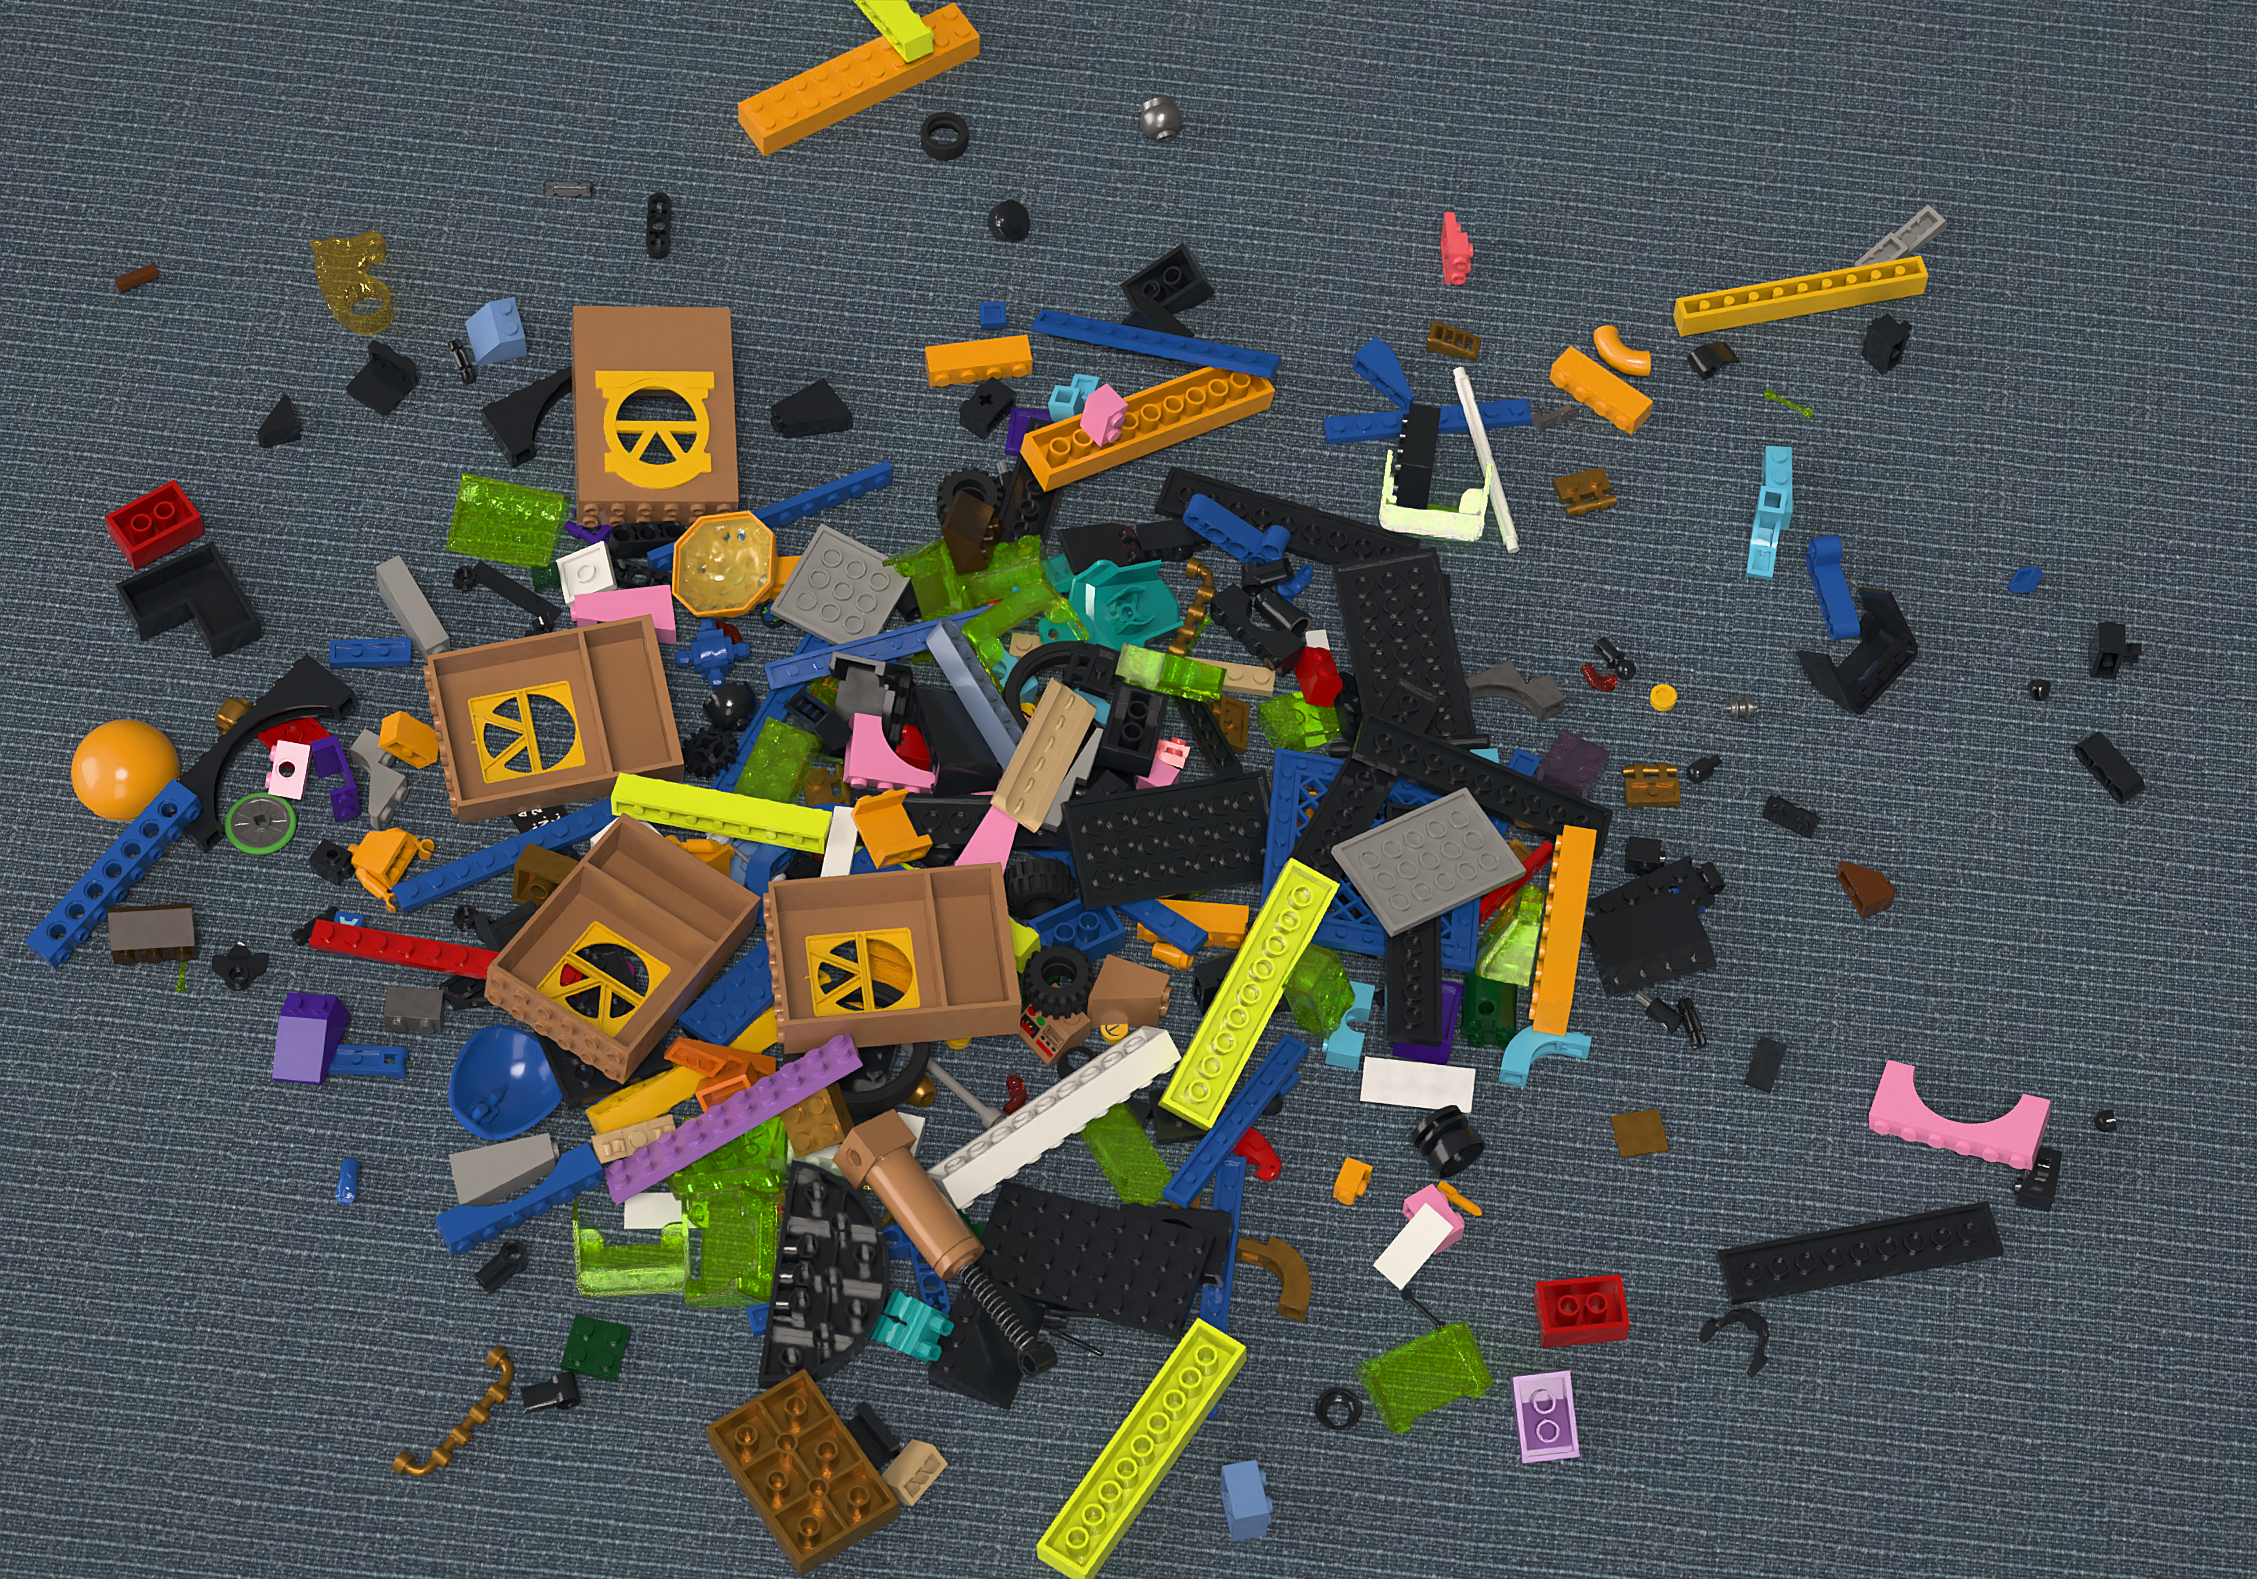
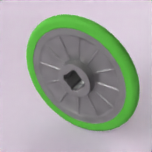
M266 792L249 794L234 803L228 811L225 820L226 835L237 849L252 855L270 854L283 848L293 837L297 825L296 814L289 802L280 796Z

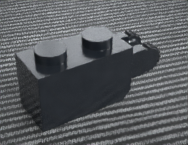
M1183 518L1136 525V539L1145 555L1146 562L1161 560L1162 562L1185 561L1193 556V552L1205 551L1211 546V541L1188 527L1184 523Z

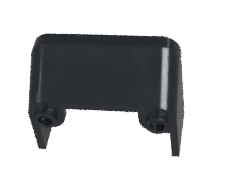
M1866 587L1858 589L1868 610L1859 622L1860 635L1863 641L1837 668L1829 654L1799 650L1796 653L1812 685L1846 711L1855 714L1864 713L1916 659L1918 654L1917 642L1892 592Z

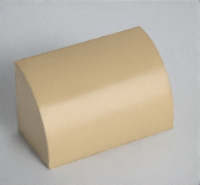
M912 1439L881 1475V1478L898 1501L908 1506H913L948 1464L933 1444Z

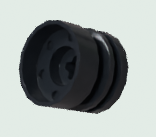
M1457 1105L1445 1106L1425 1118L1416 1127L1410 1139L1414 1146L1419 1148L1420 1154L1423 1157H1428L1427 1162L1439 1179L1453 1177L1465 1170L1480 1157L1486 1146V1143L1475 1128L1468 1127L1469 1121L1462 1115L1463 1113Z

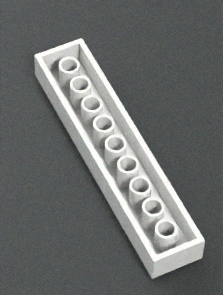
M1142 1026L926 1172L955 1209H965L972 1205L973 1199L981 1193L987 1194L997 1187L996 1183L1002 1179H1009L1015 1176L1021 1166L1037 1161L1041 1158V1153L1048 1148L1052 1149L1061 1145L1064 1142V1137L1070 1133L1080 1132L1086 1127L1085 1123L1091 1119L1104 1116L1109 1111L1108 1108L1110 1106L1126 1101L1130 1098V1093L1137 1088L1141 1089L1150 1085L1153 1082V1077L1159 1073L1164 1074L1175 1067L1174 1063L1182 1058L1167 1030Z

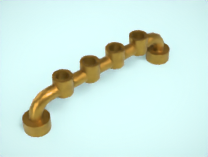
M1192 556L1186 567V577L1196 580L1199 575L1203 577L1204 583L1200 585L1194 602L1189 606L1184 625L1178 629L1177 636L1171 642L1166 657L1163 660H1154L1153 653L1143 651L1138 660L1137 671L1148 674L1150 670L1162 671L1170 668L1176 659L1184 660L1188 650V646L1184 645L1186 640L1194 641L1198 629L1194 624L1196 621L1203 623L1207 613V608L1203 606L1205 602L1210 604V600L1216 596L1217 589L1213 588L1215 582L1214 575L1208 568L1202 565L1203 560Z
M497 1345L485 1360V1363L493 1370L500 1367L503 1371L502 1377L488 1389L483 1399L471 1408L467 1417L454 1427L445 1442L433 1451L429 1460L423 1465L413 1464L415 1457L404 1450L391 1466L393 1471L400 1476L407 1473L414 1477H423L432 1473L438 1466L444 1470L450 1465L454 1459V1455L450 1452L456 1445L464 1448L473 1437V1434L469 1432L475 1424H478L480 1427L484 1426L492 1415L488 1409L494 1402L501 1406L510 1395V1391L507 1388L514 1378V1369L512 1363L506 1358L508 1355L506 1349Z

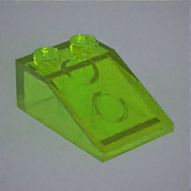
M1296 692L1280 695L1258 705L1257 723L1275 751L1276 748L1306 753L1342 736L1334 702L1331 708L1306 704L1303 693Z

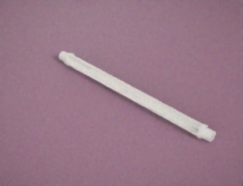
M1458 367L1453 370L1455 375L1454 382L1464 408L1503 543L1507 546L1508 553H1516L1519 551V539L1509 513L1478 406L1474 399L1470 379L1466 375L1464 367Z

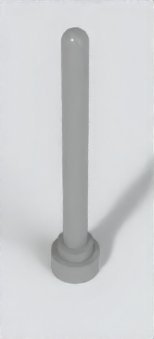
M901 1044V1047L912 1056L913 1044ZM929 1057L926 1069L980 1115L979 1119L982 1121L981 1124L987 1130L1005 1119V1115L999 1109L985 1106Z

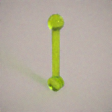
M1767 389L1764 392L1766 400L1774 399L1803 413L1806 418H1810L1813 415L1811 408H1803L1775 395L1772 389Z
M1205 616L1203 623L1197 629L1194 641H1190L1187 645L1186 657L1191 656L1190 650L1205 626L1211 623L1209 616Z
M181 962L178 983L175 984V991L178 993H182L186 989L184 984L186 962Z

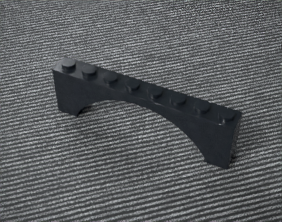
M572 366L560 369L553 375L543 380H537L530 386L520 391H514L507 397L497 402H491L481 409L482 424L512 468L536 458L534 441L543 419L560 399L572 392Z
M308 654L302 659L295 661L290 671L283 678L277 679L272 685L271 690L264 697L258 698L253 704V708L245 715L240 716L235 721L234 726L226 734L221 735L216 740L215 745L207 753L202 754L188 772L181 774L177 779V782L198 797L203 806L199 816L194 821L189 822L182 830V835L207 854L225 836L218 819L219 792L228 767L242 748L262 732L291 720L308 717H334L340 721L358 703L354 691ZM177 811L170 812L167 817H173Z

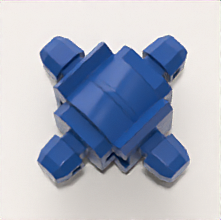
M704 619L700 624L701 632H696V640L690 641L691 650L683 649L674 653L675 663L679 667H689V664H693L694 673L701 672L702 680L708 679L712 690H718L725 685L724 677L729 676V668H734V658H738V660L748 658L750 656V647L747 642H736L735 645H732L731 636H724L723 629H717L713 619Z

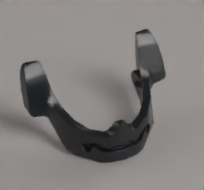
M1732 1309L1721 1320L1711 1318L1699 1335V1340L1707 1343L1724 1326L1734 1322H1743L1747 1325L1748 1330H1755L1757 1332L1759 1346L1755 1349L1752 1355L1754 1359L1746 1372L1751 1378L1754 1377L1768 1361L1763 1352L1770 1337L1767 1321L1751 1309Z

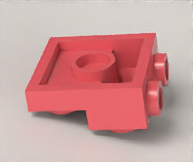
M1445 212L1440 242L1444 283L1461 285L1466 282V273L1471 272L1470 258H1473V244L1468 243L1467 233H1461L1460 222H1456L1455 212Z
M1160 733L1155 758L1169 765L1186 768L1192 749L1186 746L1187 741L1172 737L1171 741L1160 739Z

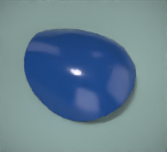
M506 1025L484 1027L467 1040L454 1064L448 1089L449 1104L458 1122L472 1134L490 1140L506 1139L527 1130L550 1114L563 1098L537 1038L519 1028Z

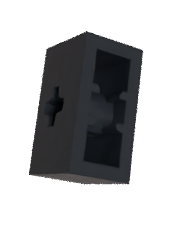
M991 377L986 383H981L970 400L966 399L959 408V424L982 440H985L1011 413V408L1016 407V392L994 377Z

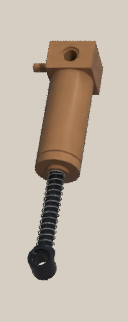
M892 1109L853 1127L832 1159L853 1188L857 1190L868 1184L942 1281L950 1280L960 1275V1278L965 1279L964 1283L969 1284L970 1290H974L973 1294L978 1296V1301H982V1306L987 1307V1313H991L994 1316L993 1319H996V1324L1001 1325V1330H1005V1336H1009V1341L1014 1342V1348L1019 1349L1017 1352V1363L1020 1371L1026 1377L1034 1378L1055 1367L1058 1357L1054 1347L1046 1341L1040 1342L1037 1338L1033 1339V1337L1028 1335L1029 1331H1025L1024 1325H1020V1319L1014 1317L1015 1313L1012 1314L1010 1312L1011 1308H1007L1006 1302L1001 1300L1002 1296H998L996 1294L997 1290H993V1284L989 1285L988 1279L983 1277L984 1273H980L979 1267L976 1268L974 1265L985 1250L983 1244L910 1152L917 1138L897 1112Z

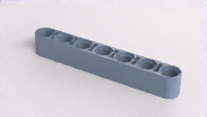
M944 618L926 637V643L1001 767L1006 771L1024 733L959 627L950 619Z

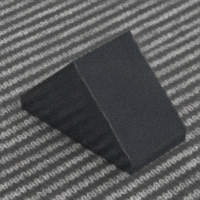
M286 394L282 396L257 431L259 446L264 449L300 440L298 424L289 396Z
M1761 1037L1744 1084L1771 1093L1788 1046Z

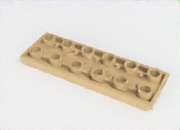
M1052 677L990 803L1035 833L1041 826L1097 711V707Z

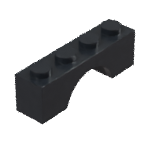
M1231 584L1210 600V616L1217 625H1222L1228 630L1234 640L1242 642L1252 655H1257L1262 659L1268 669L1276 671L1283 677L1297 666L1305 648V643L1288 628L1279 631H1266L1253 625L1249 620L1252 615L1251 597L1236 584Z

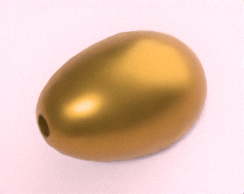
M924 1074L918 1087L905 1100L918 1108L929 1106L936 1097V1087L932 1079Z

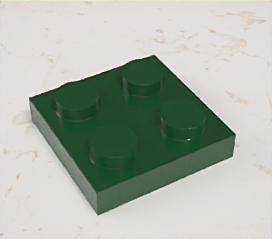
M575 1315L560 1369L616 1383L632 1332L631 1327Z

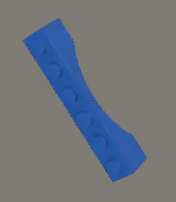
M586 1142L562 1154L557 1166L548 1178L525 1196L494 1206L474 1207L460 1204L435 1217L437 1230L452 1256L458 1253H466L474 1245L484 1240H493L501 1232L509 1228H517L525 1220L535 1215H543L551 1207L559 1203H567L585 1190H594L604 1182L603 1168Z

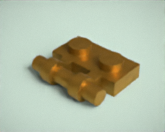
M1603 467L1554 478L1553 486L1561 505L1572 504L1565 506L1567 516L1575 514L1582 516L1586 515L1588 511L1596 509L1599 511L1608 510L1609 506L1617 505L1616 495L1606 496V494L1611 493V485ZM1594 498V500L1585 502L1583 501L1585 499Z
M1658 762L1657 765L1642 766V763H1633V766H1622L1623 777L1633 776V779H1625L1624 781L1626 807L1680 806L1679 778H1668V776L1677 775V766L1666 765V762ZM1644 776H1657V778H1644Z
M836 764L834 766L836 774L831 776L828 775L827 767L800 772L807 808L823 803L850 805V792L853 791H851L850 783L843 782L845 764ZM839 787L841 794L833 796L832 788Z

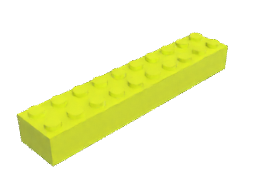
M1290 858L1285 863L1158 1103L1159 1106L1205 1131L1212 1128L1340 884L1293 858Z
M1197 1318L1036 1545L1040 1560L1071 1579H1093L1246 1362V1346Z

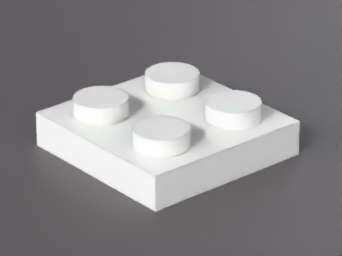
M604 541L556 560L565 603L569 608L575 605L574 595L618 589L608 545Z

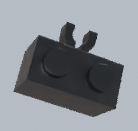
M1888 313L1880 319H1873L1867 327L1868 331L1863 342L1864 347L1861 356L1881 375L1885 374L1901 363L1907 339L1910 338L1908 332L1912 330L1913 326L1906 320L1899 324Z
M2115 622L2098 623L2089 649V677L2116 679L2122 660L2138 663V655H2141V644H2126L2125 624H2116Z
M2040 1147L2033 1169H2018L2022 1170L2021 1178H2016L2013 1194L2018 1195L2017 1206L2049 1213L2056 1192L2062 1158L2061 1151Z

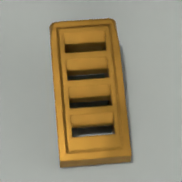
M1432 321L1426 351L1477 361L1481 337L1440 322ZM1457 341L1462 342L1461 347L1456 345ZM1467 343H1472L1471 350L1466 349Z

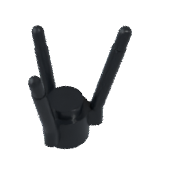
M1046 1306L1043 1328L1050 1329L1049 1336L1059 1337L1098 1356L1104 1355L1103 1351L1061 1332V1328L1067 1329L1069 1317L1099 1318L1101 1316L1099 1312L1063 1310Z

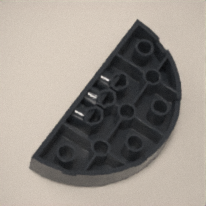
M792 1160L758 1375L759 1389H771L804 1368L812 1380L817 1382L845 1367L857 1357L871 1340L882 1315H884L890 1292V1260L887 1242L882 1226L872 1208L859 1192L845 1180L839 1179L821 1167Z

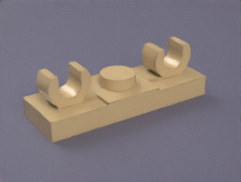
M667 1114L592 1135L596 1158L602 1164L631 1156L639 1147L653 1143L662 1134L672 1132L676 1127L672 1114Z

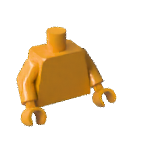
M394 827L381 832L370 831L360 845L351 844L347 850L352 852L351 863L356 869L355 875L363 887L378 899L383 898L386 901V909L390 913H396V908L390 904L391 901H396L393 893L389 894L387 890H392V886L397 884L417 850L420 859L427 861L431 859V853L424 849L434 851L435 846L430 839H424L420 842L417 836L401 828Z
M674 835L666 837L669 841L730 878V860L735 856V851L729 844L721 845L713 839H686V842H680Z

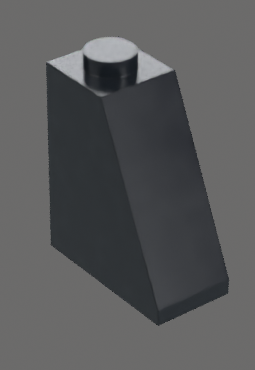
M1149 295L1120 323L1122 325L1193 338L1195 335ZM1157 356V357H1160V358H1162V359H1165V360H1167V361H1169V362H1172V361L1174 360V359H1172V358L1167 359V358H1163L1162 356Z
M824 378L771 406V425L776 432L780 431L786 439L852 429L851 411Z

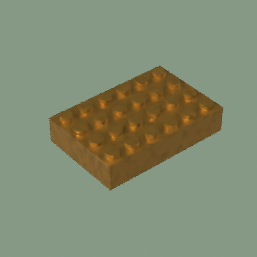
M805 1368L706 1427L708 1443L800 1576H803L899 1517V1502Z

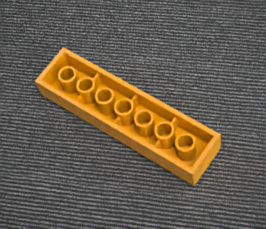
M1564 825L1563 835H1557L1551 865V872L1553 873H1550L1542 937L1540 939L1539 956L1535 971L1536 976L1532 992V1003L1528 1018L1534 1020L1532 1031L1565 1036L1572 1005L1597 830Z

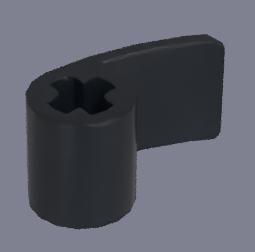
M1715 342L1699 346L1687 358L1688 362L1703 380L1710 379L1716 375L1722 364L1740 362V359L1725 342Z

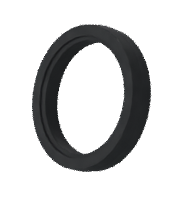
M1057 641L1041 645L1025 654L1011 670L1005 683L1002 699L1023 733L1029 722L1026 720L1020 705V691L1030 677L1040 670L1055 665L1069 664V654L1071 649L1076 646L1077 641ZM1087 643L1086 649L1093 651L1095 645ZM1120 659L1112 682L1115 686L1117 681L1141 687L1134 672ZM1082 662L1080 666L1087 667L1088 663ZM1100 746L1098 748L1092 769L1104 767L1096 764ZM1084 747L1078 748L1068 770L1072 768Z
M852 978L831 981L820 987L826 995ZM872 980L874 1003L879 1007H889L905 995L886 983ZM861 987L837 1001L836 1004L863 1002ZM930 1041L912 1043L913 1052L908 1065L890 1083L869 1091L850 1092L841 1090L850 1116L880 1113L900 1104L908 1098L918 1087L926 1072L930 1056ZM782 1043L784 1065L801 1058L800 1053L784 1054V1045Z

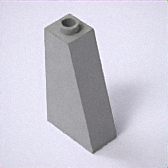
M398 555L376 566L381 598L408 637L411 638V641L427 662L428 655L451 651L447 633L401 557Z
M549 1133L450 1154V1166L459 1205L487 1206L551 1173L556 1167L555 1159L560 1158L557 1142L551 1143Z

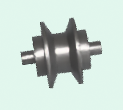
M1745 694L1743 700H1738L1737 696L1733 695L1732 700L1729 701V706H1725V711H1729L1734 721H1737L1739 716H1744L1746 721H1749L1753 710H1757V704H1753L1748 694Z

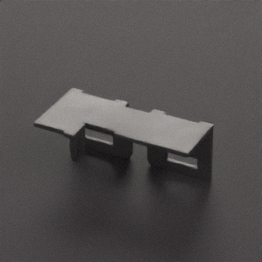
M1569 404L1543 416V411L1540 408L1539 412L1531 415L1532 422L1538 432L1541 433L1545 429L1555 427L1559 422L1563 424L1569 419L1577 418L1579 406L1572 408Z

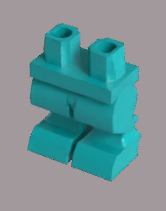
M895 1288L884 1312L906 1322L907 1325L905 1326L882 1315L871 1339L926 1363L928 1360L937 1361L942 1351L941 1347L936 1345L940 1335H950L954 1323L948 1319V1315Z

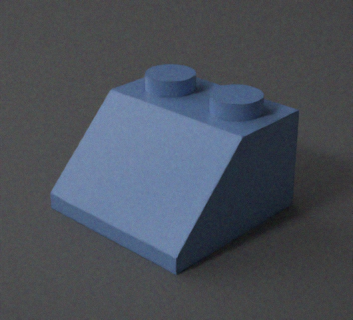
M515 297L488 302L465 322L476 366L527 356L525 335Z

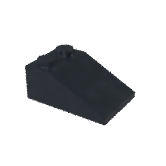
M1184 243L1120 284L1132 309L1149 295L1170 314L1193 308L1215 294L1196 256Z
M1113 522L1059 529L1056 532L1073 575L1077 576L1099 560L1112 561L1118 567L1146 562L1145 555L1136 539V533L1131 526Z

